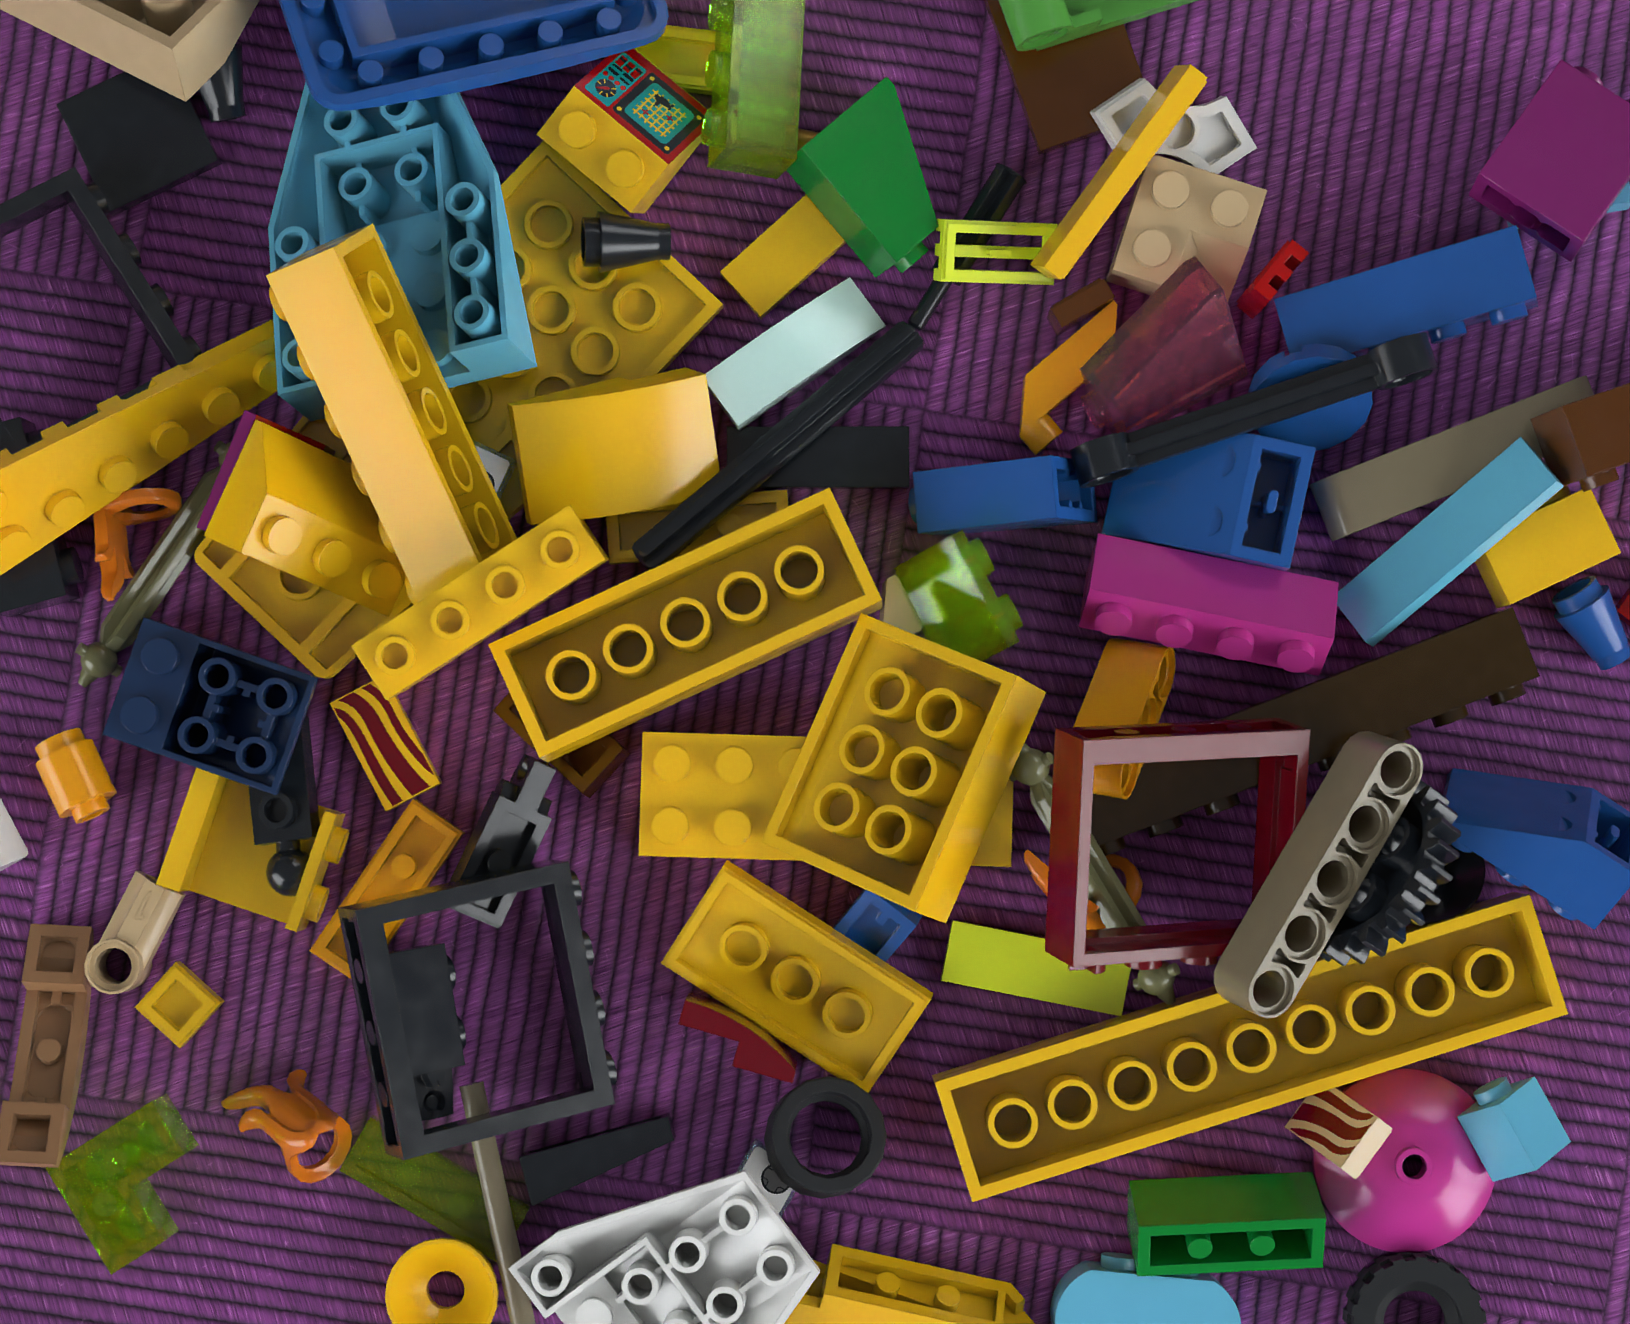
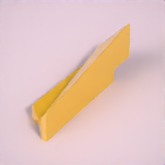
M837 1244L831 1245L827 1264L813 1260L820 1269V1273L784 1323L1035 1324L1024 1311V1297L1012 1283Z

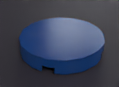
M1319 343L1301 345L1300 352H1294L1285 356L1283 351L1269 358L1254 374L1248 393L1356 358V356L1339 346ZM1372 391L1259 428L1257 431L1261 436L1316 447L1315 451L1329 449L1349 439L1365 424L1373 405Z

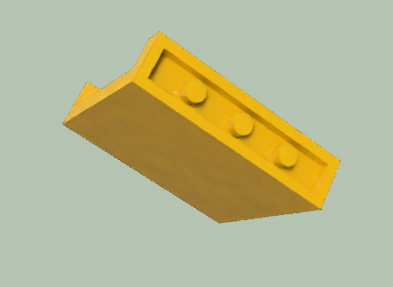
M569 505L355 642L351 647L385 700H388L407 691L609 561V557L585 520H580L571 505Z

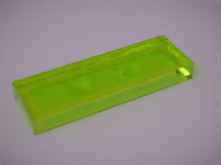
M372 1115L339 1171L452 1237L471 1244L481 1251L483 1255L497 1262L479 1176L438 1152L407 1160L386 1154L379 1118ZM508 1194L517 1232L530 1206Z

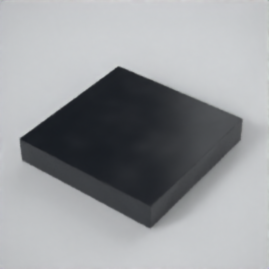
M125 71L57 104L94 183L102 192L112 216L222 164L191 99L185 102Z

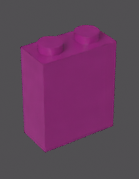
M1561 59L1479 172L1469 192V196L1572 262L1630 180V99L1624 100L1605 88L1601 79L1589 69L1581 66L1573 67Z

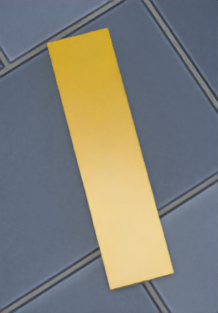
M1191 64L1175 65L1033 259L1030 264L1045 277L1058 280L1065 279L1206 85L1208 77Z

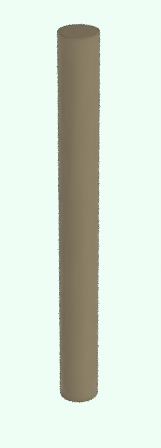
M483 1081L459 1086L466 1118L490 1112ZM493 1136L471 1142L510 1324H536L531 1299L508 1269L522 1257L496 1137Z

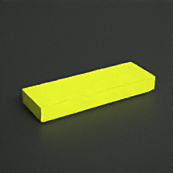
M952 920L940 980L1122 1016L1131 968L1124 964L1106 965L1105 972L1101 974H1094L1087 969L1069 971L1068 964L1045 952V938Z

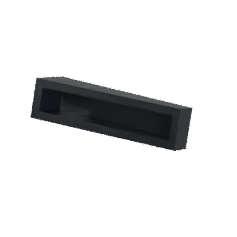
M670 1113L522 1153L519 1160L532 1206L674 1141L676 1135Z

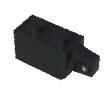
M445 943L389 951L422 1121L432 1120L454 1114L452 1068L465 1065L463 1050L466 1045L465 1028L462 1020L457 1016L453 989L456 984L454 964L446 954Z

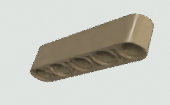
M1587 375L1310 484V489L1331 541L1454 494L1520 437L1527 441L1539 457L1543 459L1544 455L1530 419L1560 406L1594 395Z
M1370 731L1358 732L1351 736L1344 744L1217 963L1214 971V985L1217 993L1223 999L1267 1019L1278 1017L1290 1007L1419 785L1423 774V761L1421 754L1414 746Z

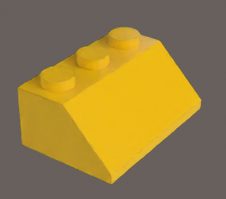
M255 420L203 536L388 617L405 582L406 574L396 553L390 552L381 539L378 529L379 516L370 497L362 494L355 484L351 464L270 425Z

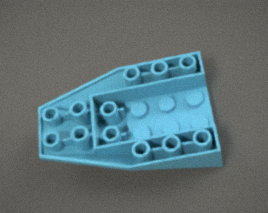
M305 82L268 226L270 272L310 249L373 223L448 388L537 367L499 175L460 93L372 108L334 111L323 107L315 101ZM273 309L278 396L310 421L324 419L325 401L315 380L309 379L299 364L297 358L298 343L288 322L280 319Z

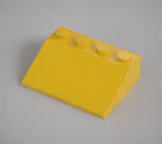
M861 613L761 842L909 910L946 924L1046 692L1015 674Z

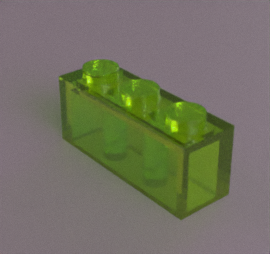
M711 0L708 26L709 29L716 30L715 50L710 52L707 59L705 85L712 88L711 108H708L704 115L701 129L702 144L709 146L708 168L778 179L797 160L805 0Z

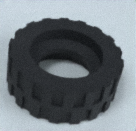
M1425 1251L1418 1253L1399 1252L1387 1257L1383 1254L1374 1259L1375 1263L1367 1269L1363 1267L1356 1275L1358 1279L1353 1287L1349 1286L1346 1293L1348 1301L1346 1308H1343L1342 1319L1346 1324H1384L1386 1309L1395 1297L1408 1291H1421L1437 1300L1444 1314V1324L1487 1323L1486 1312L1479 1303L1482 1299L1477 1289L1469 1283V1279L1441 1257H1435Z

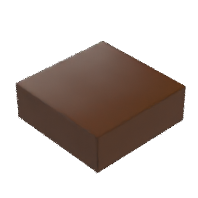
M1098 278L1053 304L1048 312L1047 320L1058 336L1103 310L1113 301L1115 296L1105 279L1101 280Z

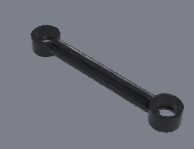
M1415 333L1379 345L1365 355L1129 433L1119 432L1090 440L1071 449L1069 454L1080 488L1095 487L1126 477L1141 467L1377 389L1387 390L1415 382L1435 373L1439 368L1427 333Z

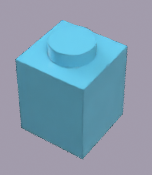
M1535 1076L1511 1084L1506 1077H1500L1481 1086L1473 1093L1477 1101L1457 1116L1493 1182L1536 1171L1571 1142Z

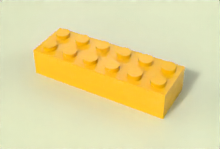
M373 223L310 249L266 275L270 284L269 297L273 309L280 319L288 322L298 343L297 358L305 375L309 379L315 380L325 401L324 414L327 424L336 437L342 438L352 459L351 471L355 484L362 494L369 496L379 516L378 529L381 539L390 552L396 553L406 574L405 588L412 604L415 605L516 540L517 537Z
M829 487L488 644L539 758L548 763L858 620L861 613L865 615L874 613L882 609V598Z
M642 732L639 856L801 861L762 843L761 840L806 737ZM1010 779L1006 784L971 866L1011 867L1014 782Z

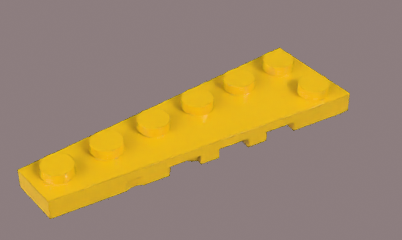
M273 320L198 355L189 363L177 365L152 377L148 389L132 397L121 400L118 395H115L97 404V414L70 427H67L62 421L41 431L43 440L14 454H11L7 448L0 451V576L118 498L122 492L130 490L243 415L244 410L249 411L276 393L277 375Z

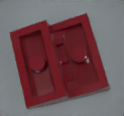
M691 991L689 992L682 1008L678 1022L679 1025L738 1041L732 1064L733 1067L793 1084L797 1060L779 1040L723 1003Z

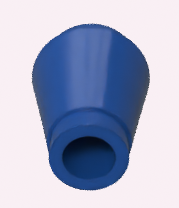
M1587 576L1569 584L1552 598V603L1557 609L1554 618L1590 658L1597 663L1600 670L1613 668L1630 657L1628 639L1608 585H1600L1595 576Z

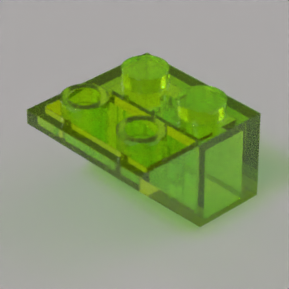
M963 530L893 569V575L899 578L923 625L922 631L927 640L982 662L1020 642L1015 631L1023 627L1022 620L1007 593L999 597L996 596L987 578L995 569L979 538L969 542Z

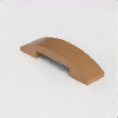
M30 924L21 981L27 990L9 1101L2 1102L0 1114V1165L59 1168L70 1132L84 1060L92 987L85 976L84 963L88 952L94 946V930L92 926Z

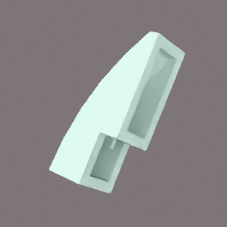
M849 277L804 305L706 373L708 390L738 431H741L784 398L793 396L883 330L886 325Z

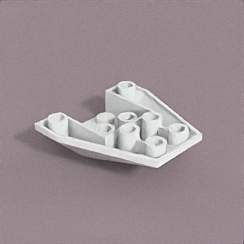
M746 1169L560 1229L508 1268L542 1316L546 1319L555 1312L563 1324H784L820 1273L818 1266Z

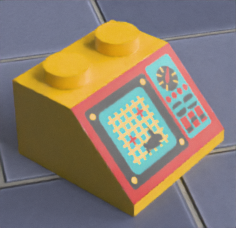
M634 48L605 57L573 86L536 135L630 213L645 214L719 118Z

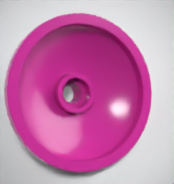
M1396 1068L1355 1081L1341 1091L1342 1093L1376 1115L1393 1129L1356 1179L1312 1148L1313 1176L1320 1198L1331 1216L1341 1227L1361 1242L1395 1253H1415L1443 1246L1463 1234L1484 1210L1495 1184L1457 1118L1458 1115L1473 1105L1475 1101L1462 1088L1450 1080L1435 1073L1415 1068ZM1413 1154L1419 1155L1422 1159V1169L1414 1176H1406L1402 1168L1405 1158Z

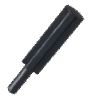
M996 163V167L962 220L1001 221L1022 186L1027 183L1026 180L1010 167ZM956 233V244L986 245L992 234ZM939 257L934 263L932 270L938 268ZM955 257L954 269H971L977 258ZM933 280L909 317L908 323L917 331L923 330L952 283L960 286L962 282Z

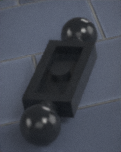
M305 716L278 795L249 786L254 845L276 844V853L267 864L266 876L273 890L289 897L296 896L310 856L301 850L300 841L315 839L320 826L308 716Z

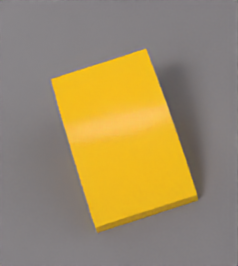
M686 367L634 380L617 377L507 404L526 522L531 525L541 524L569 505H571L578 518L584 520L683 503L720 472L706 374Z

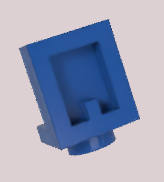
M864 889L832 928L886 962L915 929L922 914Z

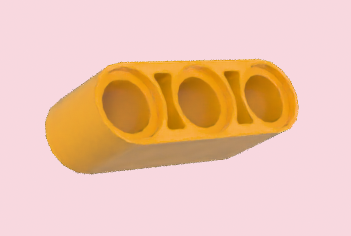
M1110 638L1104 647L1073 727L1159 723L1174 681L1176 665L1174 649L1163 645ZM1143 763L1094 765L1093 794L1128 799L1135 787Z

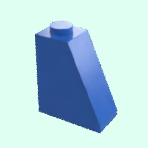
M1048 455L913 472L914 487L909 492L908 504L910 515L917 524V532L919 534L943 536L1098 523L1095 487L1080 488L1070 458Z

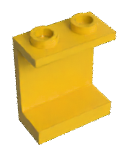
M196 768L156 885L177 892L192 891L286 923L285 928L295 932L305 930L309 920L316 923L320 920L327 903L330 889L322 886V882L329 862L337 865L344 853L349 837V830L342 828L346 814L318 805L320 826L316 838L300 841L301 850L310 856L296 896H284L272 889L266 876L267 864L276 853V844L254 845L249 786Z

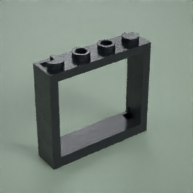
M75 167L0 204V238L68 204L170 367L173 368L177 365L189 363L195 357L202 354L196 341L189 334L182 337L170 317L174 316V311L163 289L157 283L150 286L138 268V266L142 265L141 257L131 238L125 232L117 235L106 217L110 213L109 207L98 186L92 181L85 184ZM151 381L119 398L121 400L127 399L148 389ZM96 409L86 414L85 416L71 422L66 426L70 427L94 414H97L98 410ZM0 418V451L7 448L11 454L20 451V448ZM41 438V439H39L38 441H36V442H34V443H32V444H30V445H28V446H26V447H24V448H22V449H25V448H27V447H29V446H31V445H33V444H35V443H37V442H39V441H41V440H43V439Z
M544 860L338 908L386 1154L407 1160L615 1104L612 1086L616 1085L617 1072L611 1054L604 1049L600 1028L605 1024V1009L599 993L593 990L589 966H592L594 962V952L587 932L581 929L577 906L581 905L582 889L576 873L570 870L568 861ZM541 887L580 1088L423 1130L383 923Z

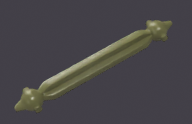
M218 441L215 445L214 451L219 454V466L202 476L182 505V508L178 511L101 624L99 642H93L89 645L81 642L77 646L75 653L81 656L80 663L82 666L78 683L86 688L97 678H104L110 674L115 677L120 675L123 667L117 664V652L133 644L137 638L143 618L150 619L194 555L196 548L204 540L205 536L203 535L205 531L197 528V524L232 441L226 444Z
M1024 743L1009 779L1012 782L1018 780L1022 784L1030 786L1031 804L1050 834L1053 778L1048 773L1050 765L1054 763V757L1050 752L1044 754L1040 750L1030 748ZM1091 833L1088 899L1100 907L1097 912L1106 928L1146 926L1133 901ZM1163 960L1162 967L1159 969L1139 970L1138 978L1133 979V986L1137 991L1143 989L1146 993L1157 995L1167 1005H1171L1176 1001L1173 984L1175 976L1180 974V968L1176 963L1169 964Z

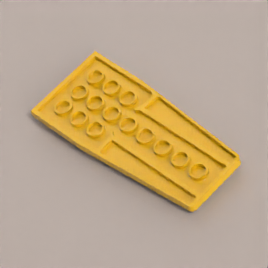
M544 140L501 185L537 367L449 388L474 445L504 458L510 463L497 491V496L508 520L524 507L508 403L617 377L634 380L662 373L724 308L723 303L673 256H670V260H655L602 273L598 272L597 267H583L581 257L582 218L596 217L597 211L625 217L630 216L594 182ZM303 415L292 429L297 433L327 445L336 451L335 457L352 464V459L342 438H338L332 433L326 418L310 421ZM207 537L204 538L194 553L197 565L311 673L319 678L329 679L338 674L357 657L351 647L352 644L413 606L408 597L405 582L388 617Z

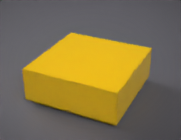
M176 961L135 1008L177 1047L182 1048L225 1001L181 961Z

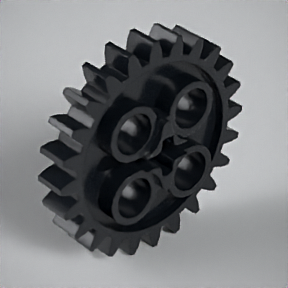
M1420 780L1411 799L1320 954V957L1327 962L1333 959L1340 965L1346 966L1352 958L1359 964H1365L1370 950L1380 957L1385 956L1390 938L1393 937L1403 944L1406 941V926L1411 921L1419 926L1425 923L1421 912L1425 904L1438 905L1441 900L1434 893L1437 885L1448 883L1453 878L1443 869L1446 864L1459 858L1460 853L1453 849L1450 844L1461 836V831L1452 825L1458 815L1448 807L1450 801L1422 780Z

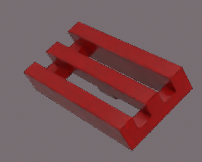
M1293 239L1290 242L1287 240L1236 301L1238 303L1237 307L1251 319H1254L1276 295L1281 286L1294 273L1293 271L1303 262L1309 252Z

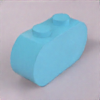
M1114 1252L1101 1253V1262L1085 1260L1072 1267L1057 1284L1050 1308L1052 1324H1241L1235 1302L1220 1282L1210 1273L1137 1276L1133 1255Z

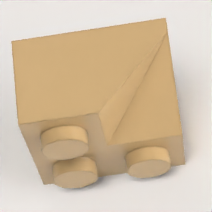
M1155 154L1139 175L1106 281L1221 318L1249 250L1267 190Z

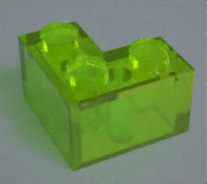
M168 1094L149 1102L62 1157L59 1168H45L111 1275L179 1231L147 1179L199 1146Z

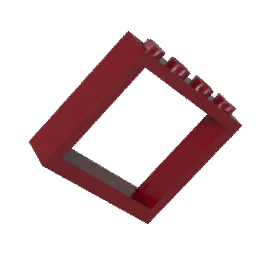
M1280 718L1055 728L1045 952L1068 964L1069 971L1087 969L1094 974L1105 972L1106 965L1124 964L1129 968L1138 970L1159 969L1162 967L1163 960L1180 959L1183 963L1198 966L1216 964L1218 956H1222L1242 919L1086 930L1094 765L1260 757L1252 884L1253 902L1306 810L1310 729Z

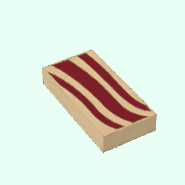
M1336 1088L1307 1096L1285 1125V1128L1354 1179L1360 1176L1393 1129Z

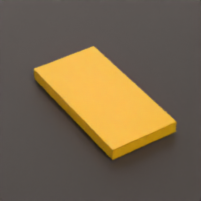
M726 860L661 961V964L735 1012L751 1020L760 1028L839 1079L853 1082L867 1093H869L933 996V992L729 860Z

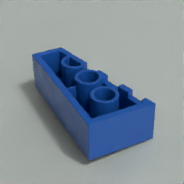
M1516 225L1274 299L1289 354L1300 352L1301 345L1319 343L1339 346L1356 357L1365 355L1373 348L1386 342L1415 333L1425 332L1430 338L1431 344L1441 343L1466 335L1467 326L1489 320L1492 326L1505 324L1528 316V309L1538 307L1537 295Z

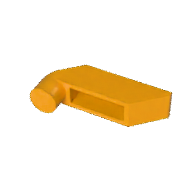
M1114 300L1025 375L1022 388L1019 437L1035 456L1063 433L1048 413L1113 358L1118 306Z

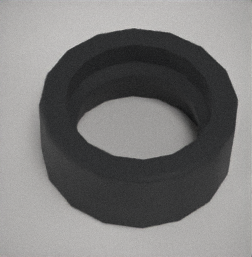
M827 1076L806 1080L779 1100L768 1117L764 1142L768 1162L784 1184L799 1194L824 1199L844 1195L871 1178L883 1159L887 1134L883 1114L869 1093L851 1081ZM822 1101L839 1104L848 1110L858 1123L861 1136L859 1152L851 1165L840 1172L827 1175L812 1172L800 1164L792 1152L789 1138L792 1122L799 1111L811 1103Z

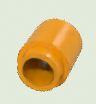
M73 728L58 733L35 747L40 759L36 762L35 766L59 818L73 816L76 824L92 820L110 809L107 800L112 798L117 791L93 740L85 739L80 728Z

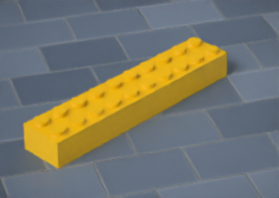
M1511 892L1476 903L1467 912L1425 926L1407 925L1406 941L1403 944L1393 937L1390 938L1385 956L1380 957L1370 950L1365 964H1359L1351 958L1346 966H1342L1333 959L1327 962L1319 956L1293 1003L1286 1012L1275 1018L1267 1019L1223 999L1217 993L1215 986L1175 998L1176 1001L1171 1005L1162 1002L932 1075L969 1195L972 1202L1564 1016L1568 1014L1531 896L1530 894Z

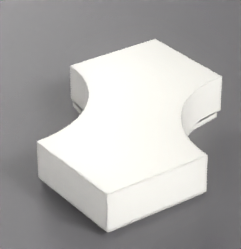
M1145 78L1137 79L1090 111L1091 116L1112 150L1156 92V89ZM1220 96L1210 102L1190 106L1155 154L1169 155L1187 165L1219 174L1257 147L1227 96Z

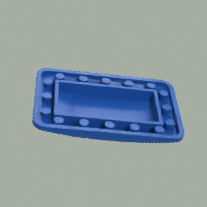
M279 0L309 91L315 101L323 107L334 111L365 109L437 97L526 78L604 58L658 40L665 32L669 18L665 0Z

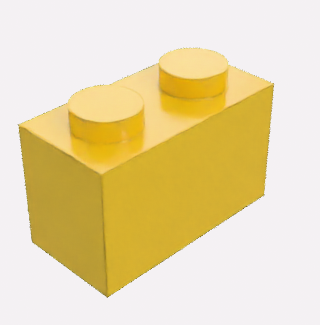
M1565 485L1478 558L1475 564L1496 608L1511 605L1620 554L1621 551L1592 490L1583 492L1580 489L1571 493L1568 485Z

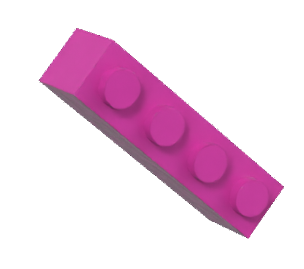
M1098 533L1086 571L1078 627L1101 631L1112 636L1120 635L1159 643L1170 648H1184L1218 655L1229 660H1242L1282 668L1288 672L1319 676L1335 638L1339 582Z

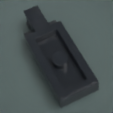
M523 755L510 782L501 779L495 791L491 792L449 882L532 863L552 820L548 816L552 801L545 798L544 795L556 772L555 768L532 756ZM517 892L450 909L499 929Z

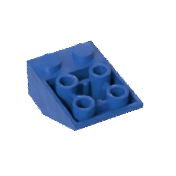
M1127 415L1123 432L1136 431L1163 422V420ZM1244 433L1141 467L1126 477L1112 481L1101 534L1286 571L1291 567L1316 447Z
M1452 768L1447 774L1443 796L1450 801L1448 807L1458 815L1452 825L1461 831V836L1451 845L1463 852L1471 853L1473 851L1493 864L1497 872L1511 884L1520 887L1526 885L1547 899L1553 910L1562 917L1572 921L1578 919L1595 930L1630 888V812L1594 788Z

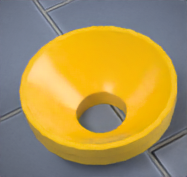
M444 1237L425 1240L412 1246L401 1255L391 1269L385 1291L387 1313L392 1324H491L498 1307L499 1297L497 1277L491 1263L483 1253L467 1242ZM439 1272H453L462 1280L464 1296L459 1303L445 1307L438 1305L431 1298L428 1289L429 1281L432 1276Z

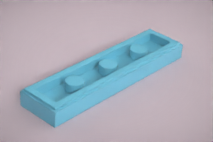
M1520 437L1338 591L1337 606L1362 639L1374 647L1564 487L1563 484L1529 443Z

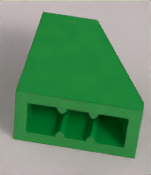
M886 76L782 165L875 278L893 265L900 273L907 270L929 251L922 240L939 227L896 88Z

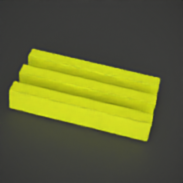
M937 219L939 227L936 228V231H940V243H935V256H939L938 268H934L933 280L941 282L1054 285L1053 278L1045 277L1038 271L954 269L955 257L1033 260L1055 231L1058 224ZM956 233L1042 236V247L956 244Z

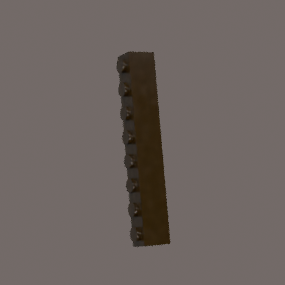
M1512 607L1499 610L1213 721L1280 718L1310 729L1308 765L1317 762L1320 771L1323 772L1330 770L1344 744L1351 736L1358 732L1370 731L1403 742L1412 738L1409 729L1412 725L1430 718L1434 728L1458 721L1469 716L1467 704L1487 696L1491 706L1510 701L1526 694L1523 683L1540 675ZM1260 757L1143 763L1135 787L1128 799L1093 794L1091 833L1104 855L1107 856L1126 848L1123 837L1146 828L1149 838L1183 826L1184 823L1180 815L1203 806L1206 815L1209 816L1234 807L1241 803L1238 792L1258 785Z

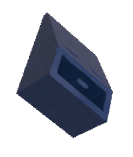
M144 617L102 735L270 794L278 795L319 678L207 637Z

